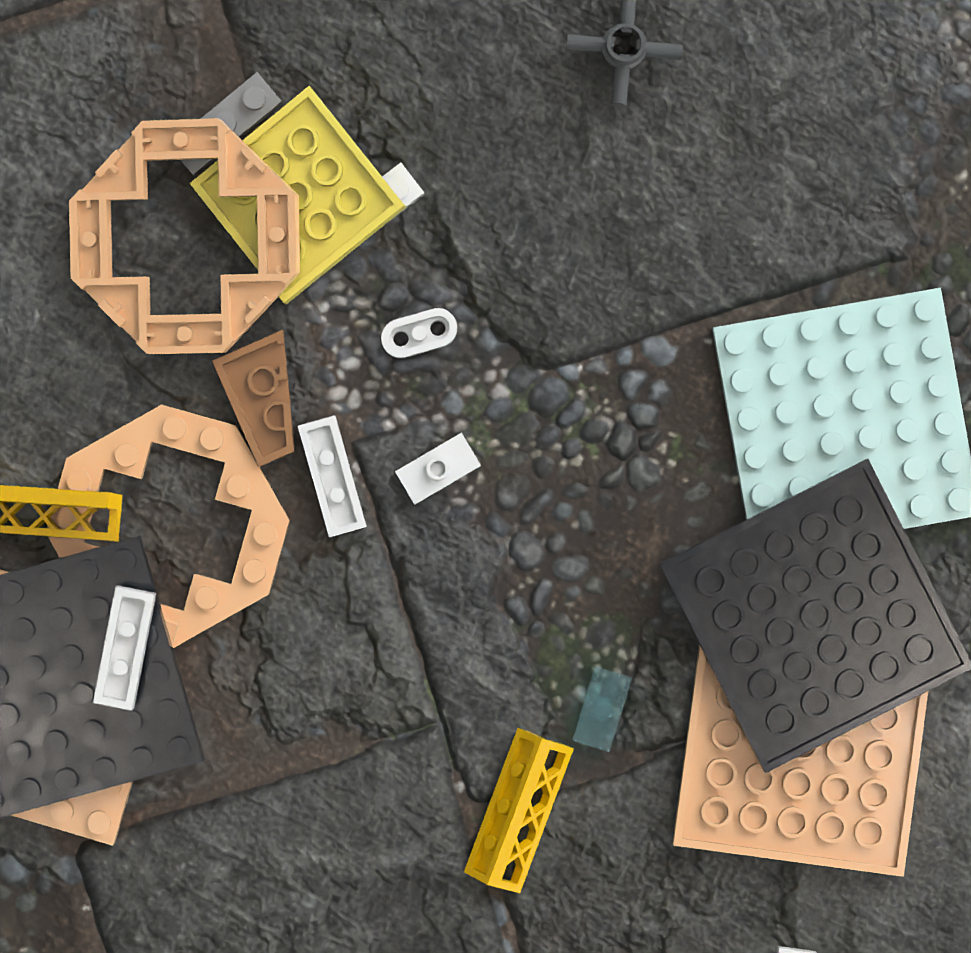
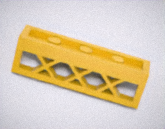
M0 485V509L4 513L0 517V533L118 542L122 495L109 492ZM5 503H16V504H14V505L9 509V507H8ZM26 504H31L40 515L29 527H24L15 516ZM41 505H47L51 507L47 511H45ZM61 507H68L76 517V520L65 530L59 529L50 518ZM77 508H88V509H87L84 513L81 514V512H80ZM98 509L110 510L108 533L96 532L87 521ZM8 520H10L14 526H7L4 524ZM44 523H46V524L49 526V528H39V527H40L41 525H43ZM82 525L86 531H77L76 529Z
M517 728L464 873L489 886L517 893L521 892L574 748ZM550 749L557 751L558 754L553 766L546 771L544 764ZM541 788L543 794L540 802L532 807V796L536 790ZM528 824L529 832L527 837L519 843L517 839L519 831ZM514 860L516 866L511 880L502 879L506 866Z

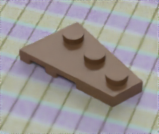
M284 330L213 360L214 367L258 467L295 452Z

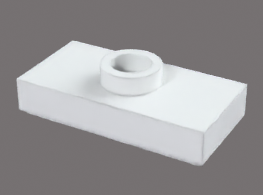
M460 433L395 472L415 505L479 468L481 465L463 434Z

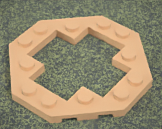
M221 119L141 121L120 149L115 150L95 172L96 175L83 189H79L69 200L71 279L82 290H85L98 303V306L136 341V344L146 354L226 353L300 274L299 195ZM218 159L219 197H257L258 274L220 275L221 314L150 315V277H112L111 201L148 200L147 161Z
M160 405L67 457L58 489L99 492L105 469L142 479L153 442L225 462L215 500L252 510L232 583L194 574L184 610L160 604L166 620L179 622L173 643V648L270 594L290 519L278 501L262 469L258 467L253 454L236 425ZM61 507L50 517L58 528L63 530L76 520V517L68 507ZM77 508V509H78V510L81 512V514H82V513H84L88 508ZM92 515L87 519V521L89 522V524H90ZM82 525L76 529L77 531H86ZM48 537L59 558L98 547L85 543V539Z

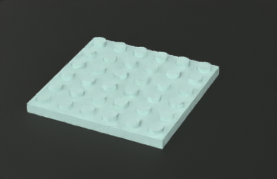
M941 288L712 328L746 519L865 459H869L904 529L971 517V455Z

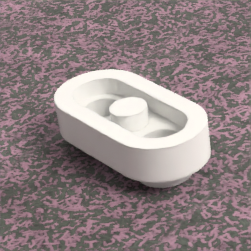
M441 308L399 318L389 322L383 329L381 336L382 345L386 352L395 358H407L449 345L456 337L457 323L449 311ZM437 321L442 322L446 327L445 332L440 336H436L431 332V325ZM399 332H404L408 335V343L404 346H397L394 343V336Z

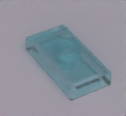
M594 666L572 741L610 752L632 677Z

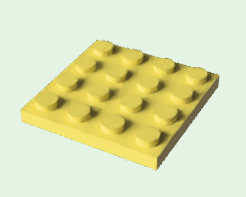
M310 86L243 139L299 195L300 274L279 295V298L285 304H288L406 208L404 203ZM217 160L190 182V185L258 270L257 197H219Z

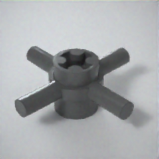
M621 0L619 24L611 27L604 37L567 34L566 49L600 52L606 63L614 68L612 105H627L630 70L639 66L645 57L682 59L683 45L647 42L643 31L634 25L636 0ZM621 37L629 38V46L635 47V53L630 55L620 54L618 56L617 53L613 52L614 46L620 43Z

